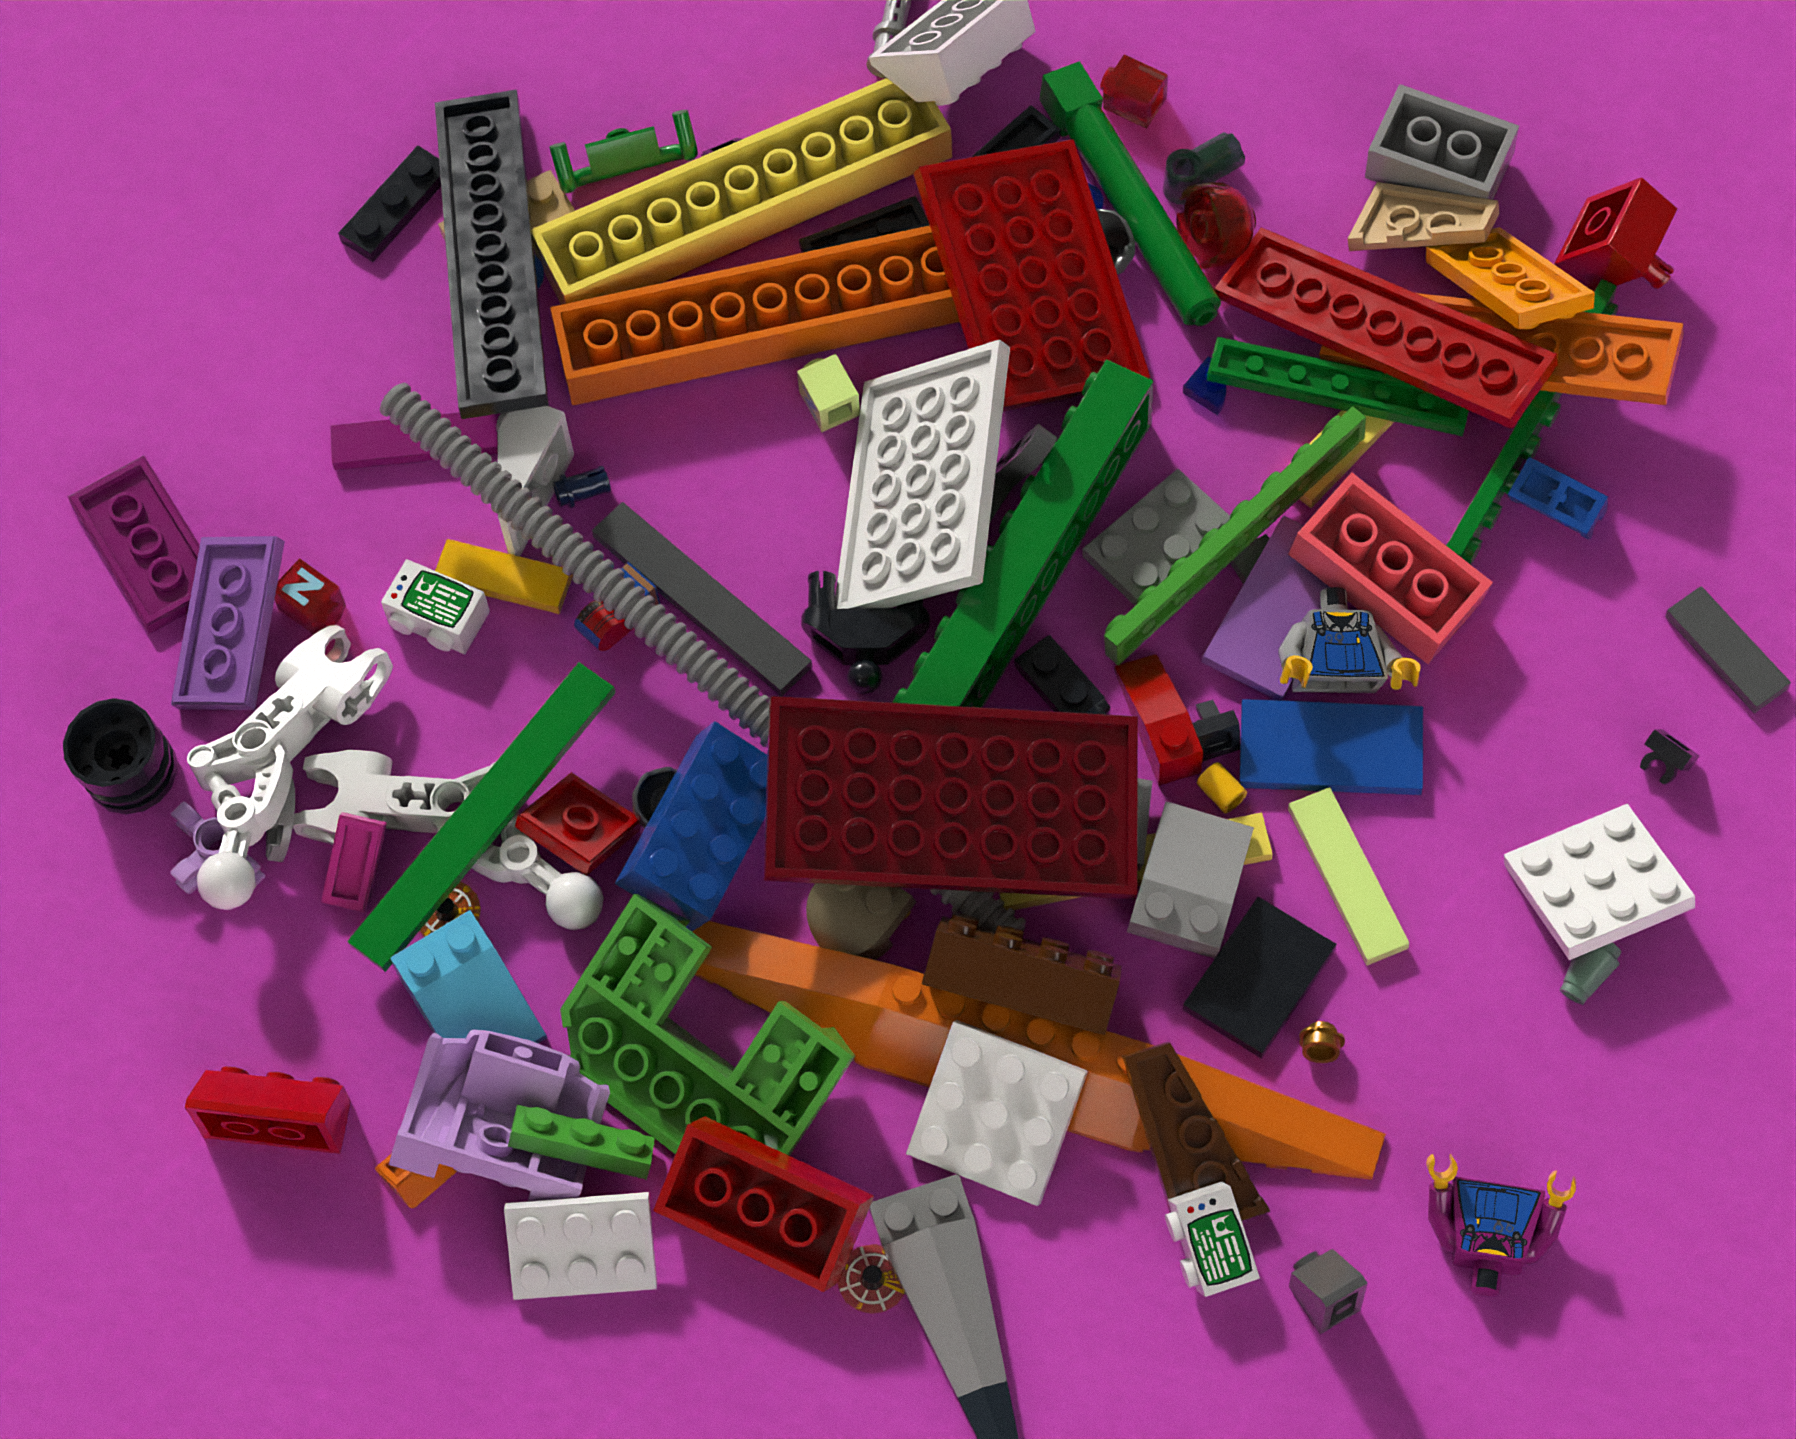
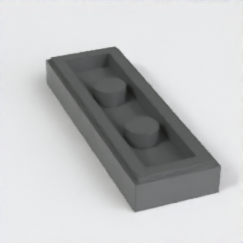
M1702 586L1667 609L1665 615L1667 620L1753 713H1756L1789 689L1791 682Z

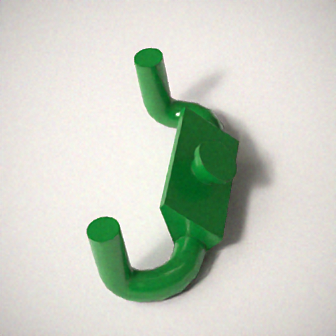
M688 110L672 113L679 141L678 144L659 148L654 126L629 132L626 128H618L609 132L606 139L585 144L589 167L573 171L566 143L561 142L551 145L549 148L561 191L572 193L580 186L672 161L694 160L698 155V148Z

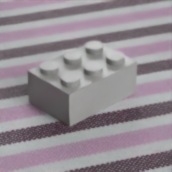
M1399 84L1368 150L1365 178L1375 182L1493 200L1514 155L1519 125Z

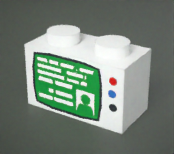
M408 559L405 560L381 601L388 624L396 631L405 635H411L413 632L425 637L431 645L439 650L449 652L450 649H453L464 655L490 612L484 591Z
M1221 1181L1168 1199L1171 1213L1165 1214V1220L1173 1241L1181 1240L1186 1258L1180 1260V1267L1189 1288L1195 1286L1200 1294L1207 1297L1260 1279L1231 1186Z

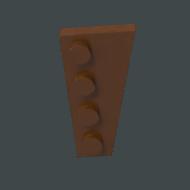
M1164 1042L1123 1055L1122 1058L1169 1213H1171L1168 1199L1221 1181L1231 1186L1241 1221L1271 1212L1249 1178L1250 1176L1242 1162L1237 1158L1217 1120L1212 1116L1203 1101L1201 1093L1171 1043Z

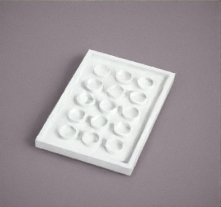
M1001 340L986 343L864 382L836 586L835 609L891 608L983 583L1010 347Z

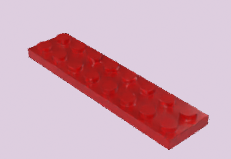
M1263 227L1258 230L1214 288L1220 300L1510 429L1514 427L1558 365L1557 354Z

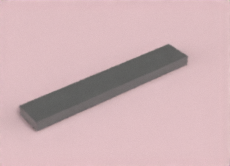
M621 502L592 529L593 538L625 565L628 562L631 563L656 586L658 593L780 696H783L812 668L811 659L624 502Z

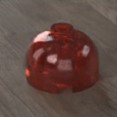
M1223 182L1191 185L1182 192L1179 201L1186 200L1184 212L1177 213L1176 216L1177 231L1192 255L1196 256L1200 263V268L1220 267L1235 262L1249 248L1256 227L1255 212L1238 189Z

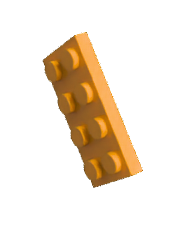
M1501 227L1493 228L1486 242L1426 247V263L1517 329H1533L1540 323L1554 319L1572 318L1576 313L1594 308L1595 292Z

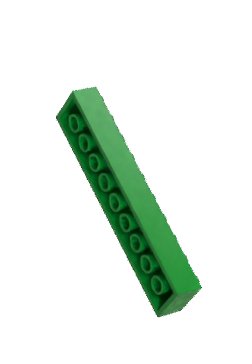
M1107 359L1098 373L1092 372L1089 375L1082 390L1083 399L1078 407L1071 406L1062 422V434L1041 462L1042 467L1037 475L1031 474L1026 479L1020 492V499L1022 500L1016 510L1009 509L1003 517L999 527V534L1001 535L995 545H987L983 583L960 589L956 599L957 608L951 617L947 615L943 617L935 632L934 639L936 643L929 653L924 651L919 656L913 669V681L908 689L901 688L898 691L893 703L984 707L1151 426L1153 380Z

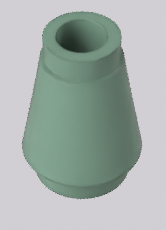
M1610 943L1572 959L1559 991L1570 1000L1584 1005L1587 998L1620 965L1617 959L1622 951L1614 943Z

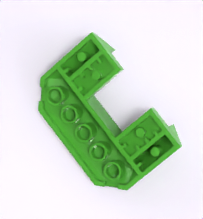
M634 894L560 1008L563 1028H567L571 1051V1055L568 1056L579 1061L580 1074L598 1085L606 1084L609 1086L610 1094L607 1102L649 1135L655 1137L657 1141L674 1154L678 1150L687 1125L706 1116L790 1156L851 1064L855 1054L834 1027L821 1028L786 1001H778L737 1066L731 1065L668 1017L712 949V946L686 928L690 920L639 894Z

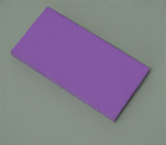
M1284 515L1206 649L1201 661L1277 701L1283 700L1293 682V678L1289 677L1287 684L1280 683L1283 670L1278 655L1279 647L1292 625L1301 622L1309 610L1321 609L1320 591L1330 588L1288 555L1297 533L1304 525Z
M201 537L171 705L179 710H255L285 543L279 537Z

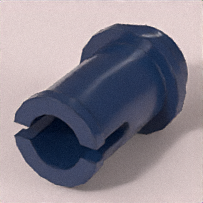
M598 466L596 469L570 477L562 474L559 476L560 480L553 482L554 493L560 507L568 505L569 508L575 507V502L611 492L610 482L603 466Z

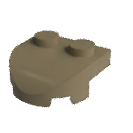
M815 883L808 896L806 915L810 931L820 947L875 960L884 955L893 946L889 938L917 902L912 895L897 887Z

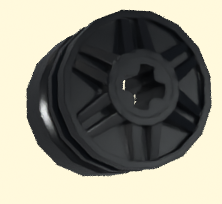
M117 698L97 701L81 710L68 725L63 740L64 760L79 783L85 787L86 791L98 804L108 811L121 814L145 811L159 803L172 788L177 773L176 753L149 714L134 702Z

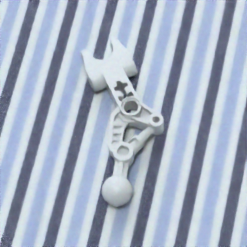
M332 625L320 630L308 640L299 644L280 663L275 676L276 686L279 690L270 696L235 732L206 745L196 746L188 753V764L201 788L213 793L211 801L217 810V819L224 831L219 853L208 857L197 873L198 892L202 899L213 908L230 910L243 905L251 897L256 883L254 869L251 863L246 860L249 846L257 843L264 835V832L269 830L278 820L290 789L293 774L290 761L331 719L343 725L352 724L372 705L386 684L393 669L387 652L380 648L369 649L352 661L342 663L347 657L351 646L345 629L338 625ZM335 639L333 649L325 655L327 645ZM377 663L374 675L370 679L363 681L371 668ZM253 778L256 779L254 791L250 799L241 796L237 788L230 785Z
M344 750L305 757L303 765L307 778L318 783L337 787L339 791L334 801L325 808L303 810L295 813L293 828L297 835L333 845L339 814L345 812L387 822L386 829L437 833L454 813L446 812L445 809L454 802L462 803L495 762L490 766L456 779L391 776L393 761L390 757L378 752ZM518 811L500 833L502 839L501 847L491 844L473 865L472 869L496 882L530 883L546 896L545 905L548 915L557 925L569 930L585 929L597 920L602 911L604 897L601 887L590 876L580 872L564 873L562 875L544 861L534 841L515 828L516 819L519 815Z

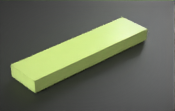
M1326 788L1289 803L1288 811L1366 966L1407 950L1409 948V941L1331 788Z

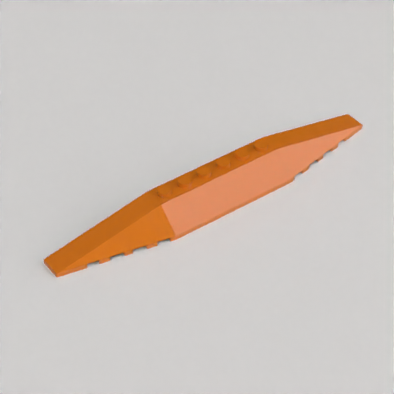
M711 921L706 922L693 931L694 934L712 946V949L695 974L697 977L710 984L716 983L732 992V996L749 1005L754 1004L769 1013L773 1011L778 1001H786L821 1028L834 1027L855 1054L854 1062L865 1068L930 1088L952 1023L955 1020H959L1088 1071L1067 1129L1068 1132L1128 1151L1143 1153V1150H1150L1122 1056L1155 1045L1110 1031H1106L1105 1035L926 986L922 984L923 973L886 962ZM1177 1054L1240 1161L1266 1164L1268 1168L1287 1170L1288 1167L1311 1169V1173L1372 1180L1385 1139V1133Z

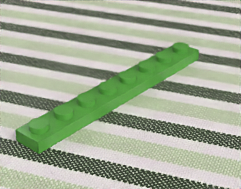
M1351 407L1342 417L1339 415L1333 417L1324 427L1322 435L1311 445L1306 443L1301 446L1294 454L1291 463L1281 473L1276 471L1264 481L1261 491L1250 501L1243 500L1232 511L1230 519L1219 530L1217 528L1211 529L1202 538L1199 548L1188 558L1181 557L1170 568L1167 577L1157 587L1154 585L1148 587L1139 596L1133 609L1125 616L1123 614L1116 616L1109 623L1104 634L1105 655L1115 664L1120 665L1365 439L1366 416L1355 407Z

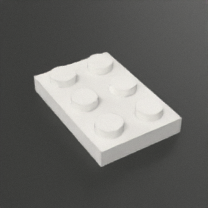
M649 1192L505 1203L504 1215L513 1300L657 1289Z

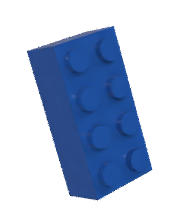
M716 721L696 735L615 884L632 895L639 894L690 920L686 928L692 932L711 920L766 817L767 754Z

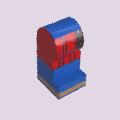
M628 562L621 568L624 571V578H632L635 581L634 587L640 586L645 589L644 595L653 596L655 598V605H659L660 600L656 586L631 563ZM594 600L580 611L574 622V628L599 651L609 650L633 630L624 626V619L617 620L614 617V610L607 611L604 608L603 601L597 602Z

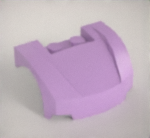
M474 1029L468 1033L466 1038H442L437 1033H433L428 1039L388 1165L431 1178L435 1177L439 1164L446 1165L461 1173H472L499 1181L508 1187H519L529 1190L528 1201L577 1198L582 1190L587 1165L508 1147L514 1114L518 1104L530 1108L540 1107L551 1113L576 1119L585 1118L600 1124L610 1094L609 1086L606 1084L598 1085L580 1074L579 1061L564 1053L527 1039Z

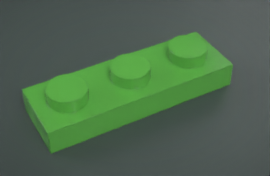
M517 1104L508 1147L647 1180L655 1137L646 1136L631 1129L621 1130L597 1124L585 1118L576 1119L551 1113L540 1107L530 1108Z

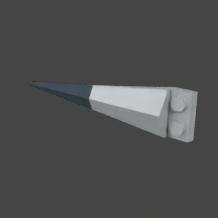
M959 1174L873 1201L869 1210L883 1252L977 1438L1019 1439L975 1219Z

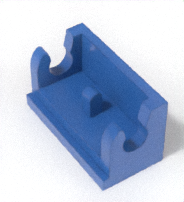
M1531 457L1527 459L1508 493L1511 501L1517 504L1521 503L1580 533L1582 537L1588 540L1593 535V529L1597 521L1603 519L1608 507V496Z

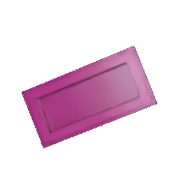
M345 812L339 814L321 900L322 903L363 913L369 910L387 822Z

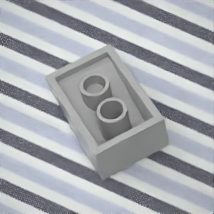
M1166 801L1127 932L1215 959L1223 940L1254 827Z

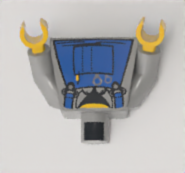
M1333 587L1320 591L1321 609L1309 610L1301 622L1292 625L1278 650L1283 670L1280 683L1287 684L1289 677H1292L1293 692L1376 693L1386 682L1388 675L1391 677L1390 685L1393 689L1401 688L1402 679L1410 681L1414 687L1418 686L1420 664L1414 659L1403 658L1382 628L1375 624L1370 611L1348 610L1347 592L1343 588Z

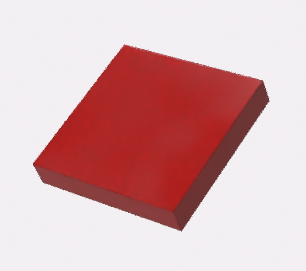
M571 772L517 816L515 828L587 876L640 831L641 825L632 812Z

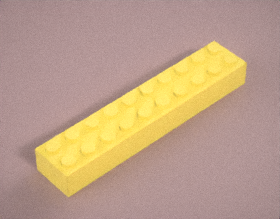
M885 78L531 229L535 254L541 261L544 273L561 305L659 284L913 175L919 166L940 163L952 158L951 128L934 101L916 102L892 81Z

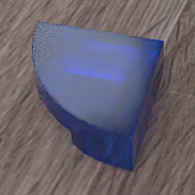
M1208 356L1183 385V394L1216 415H1219L1226 399V385L1207 381V373L1211 362V357Z

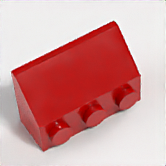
M226 1066L222 1067L221 1071H204L186 1098L185 1109L203 1138L341 1154L351 1100L344 1086L331 1078L314 1077L312 1082L294 1080L293 1076L282 1072H268L265 1077L249 1075L244 1069Z

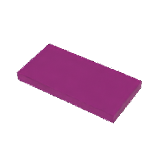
M144 455L68 496L70 504L149 634L188 613L200 545Z

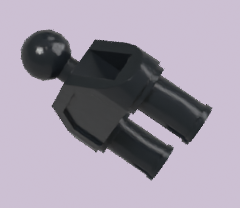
M819 571L808 575V608L804 610L801 616V626L804 632L814 643L842 665H851L848 670L847 680L854 691L860 694L873 693L880 686L883 677L878 665H889L915 645L929 629L930 615L927 609L923 607V599L898 605L896 608L835 609V574L823 571L822 588H820Z

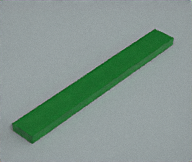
M578 662L347 941L348 944L386 972L392 965L390 957L404 950L613 697L616 693L614 686Z

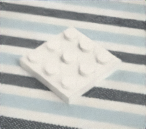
M1628 804L1504 854L1505 868L1569 960L1695 908V895Z
M955 1020L952 1023L906 1154L1038 1206L1041 1204L1088 1071Z

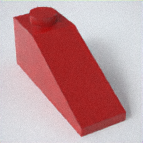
M1157 653L1114 666L1115 674L1131 716H1138V734L1158 786L1200 774L1202 770L1203 749L1189 713Z

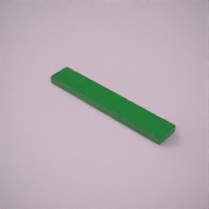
M1217 337L1207 373V381L1344 411L1355 407L1366 416L1463 436L1469 413V410L1383 372Z

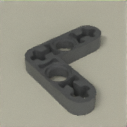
M1040 424L1036 425L1011 446L997 461L990 522L1012 487L1035 470L1055 444L1057 437Z

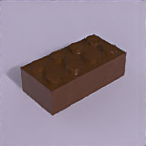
M953 912L951 918L942 916L930 951L922 981L923 985L1094 1033L1106 1034L1121 978L1122 966L1114 964L1115 957L1095 950H1088L1086 956L1068 951L1069 944L1043 937L1041 943L1024 939L1023 931L1010 926L997 925L996 931L978 926L979 919L963 913Z

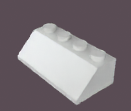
M941 0L873 53L869 59L874 68L916 102L934 101L936 105L943 106L957 101L960 98L959 94L966 88L981 81L980 77L990 69L1000 66L1002 64L1001 60L1009 53L1019 50L1023 46L1022 42L1035 33L1036 30L1027 0Z

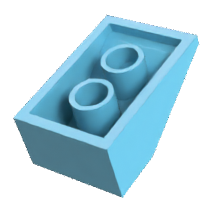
M471 910L390 957L398 978L433 1033H437L442 1038H466L472 1029L492 1031L527 1039L535 1043H540L547 1038L533 1011Z

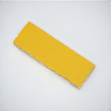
M450 539L446 540L435 569L436 572L484 591L485 596L560 614L573 578L572 574L569 576L564 574L562 571L563 567Z

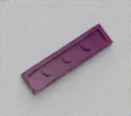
M460 412L441 414V418L445 417L451 421V427L456 426L461 430V436L466 435L471 438V445H479L481 447V454H498V432L496 431V425L501 413L462 420ZM390 419L330 425L331 454L334 470L434 460L430 457V451H423L420 448V442H413L410 439V433L404 434L400 431V424L394 425L390 422Z

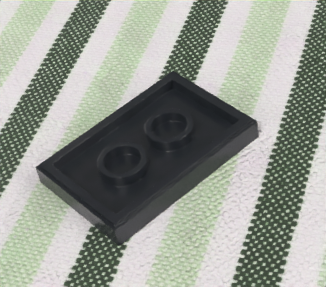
M1257 897L1184 1002L1183 1011L1262 1059L1335 952L1337 944L1262 898Z

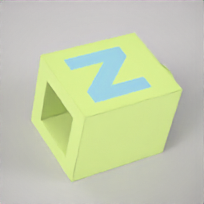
M836 354L825 359H814L797 371L799 393L821 432L860 416L859 394Z

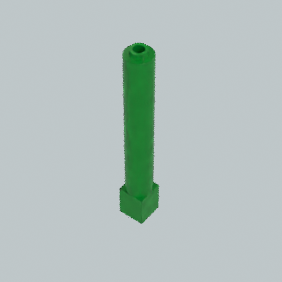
M1078 61L1044 74L1042 76L1039 98L1041 104L1052 122L1061 129V136L1069 135L1070 139H1074L1078 152L1113 209L1128 222L1137 248L1182 321L1186 325L1203 326L1208 324L1217 316L1221 300L1103 112V97L1083 65Z

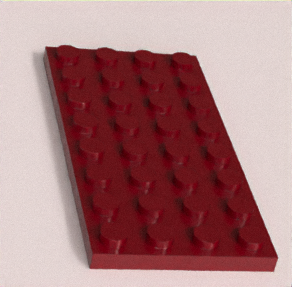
M782 696L770 697L764 881L1135 899L1137 896L1138 716Z

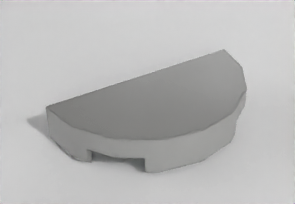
M291 779L290 789L278 820L266 831V857L269 861L283 862L288 851L295 812V787L293 779Z

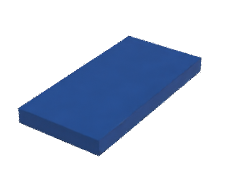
M1242 699L1239 783L1244 788L1321 791L1330 787L1332 792L1422 795L1423 706Z

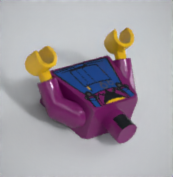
M1431 1154L1426 1161L1429 1174L1434 1179V1182L1429 1184L1428 1220L1441 1247L1448 1252H1452L1453 1265L1473 1269L1471 1291L1482 1296H1497L1500 1294L1502 1274L1520 1275L1524 1264L1537 1263L1557 1240L1567 1210L1564 1201L1569 1200L1575 1194L1576 1178L1573 1176L1569 1190L1561 1192L1553 1186L1557 1170L1553 1171L1547 1181V1191L1550 1198L1544 1200V1190L1456 1177L1458 1167L1452 1154L1449 1155L1450 1166L1448 1170L1441 1173L1434 1170L1435 1157Z

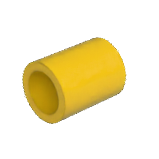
M1220 762L1208 767L1196 782L1201 790L1224 813H1229L1235 809L1248 793Z

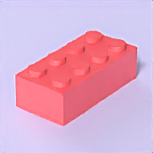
M1352 472L1297 533L1288 553L1289 556L1330 588L1338 587L1345 589L1347 601L1358 610L1370 611L1377 625L1427 664L1433 660L1481 604L1493 583Z

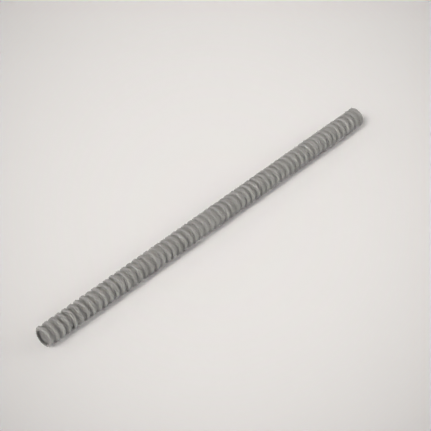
M405 382L398 384L384 396L380 405V413L383 416H390V422L394 425L400 424V431L404 434L410 433V439L415 443L420 442V448L426 452L430 451V457L436 461L440 460V465L444 469L451 468L450 474L455 478L461 477L460 482L463 486H471V492L476 496L481 494V501L484 504L491 503V510L494 513L501 512V519L505 522L512 521L511 527L516 531L522 530L521 535L524 539H532V546L537 549L543 548L542 554L547 558L552 556V563L555 566L559 567L562 565L564 574L568 576L572 574L573 581L576 584L583 583V590L586 593L593 592V599L595 601H603L604 608L607 611L614 610V617L617 620L624 619V626L626 628H634L635 635L638 638L645 637V644L648 647L655 646V653L657 655L667 656L666 662L669 665L676 664V671L679 674L686 673L688 682L692 684L698 683L697 689L700 692L704 693L707 691L710 701L714 702L717 700L719 702V709L722 711L729 710V717L732 720L738 718L740 720L739 726L742 729L749 728V735L753 738L760 737V744L763 747H768L770 698L767 695L760 696L759 688L756 686L749 687V680L746 677L739 678V671L736 668H727L728 662L723 658L718 660V653L715 650L711 649L708 651L706 642L702 640L696 641L697 635L692 631L687 633L686 625L682 622L676 623V616L672 613L666 615V608L661 604L655 605V598L651 595L645 596V589L638 586L635 588V581L630 577L624 578L623 570L620 568L613 569L614 563L611 560L607 559L604 561V554L599 550L593 551L592 543L588 541L583 542V536L578 532L573 534V527L570 524L563 525L562 517L559 515L552 516L553 510L549 506L542 507V500L540 498H532V491L528 488L521 489L522 483L517 479L511 480L512 474L509 471H501V464L496 461L491 463L492 458L488 453L481 454V447L479 445H471V438L466 435L461 436V430L456 426L451 427V421L445 417L441 418V412L437 409L431 410V404L426 400L421 401V395L415 391L411 392V386ZM930 890L933 895L940 894L942 896L941 902L944 905L949 903L953 905L952 912H961L979 919L978 926L995 931L997 925L1010 926L1024 931L1026 927V920L1024 918H1015V911L1012 908L1006 910L1003 907L1005 902L1002 899L995 900L992 898L994 892Z

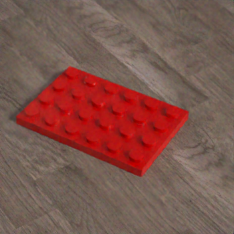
M1074 139L919 166L913 174L968 348H974L996 340H1001L1010 347L1003 412L1082 396V390L1087 378L1092 372L1098 373L1106 359L1146 378H1150Z

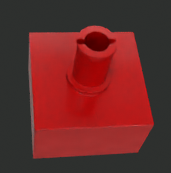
M1642 177L1588 197L1554 265L1593 292L1601 279L1617 286L1640 277L1647 280L1654 289H1659L1670 280L1671 276L1669 274L1674 272V268L1657 256L1656 252L1678 208Z

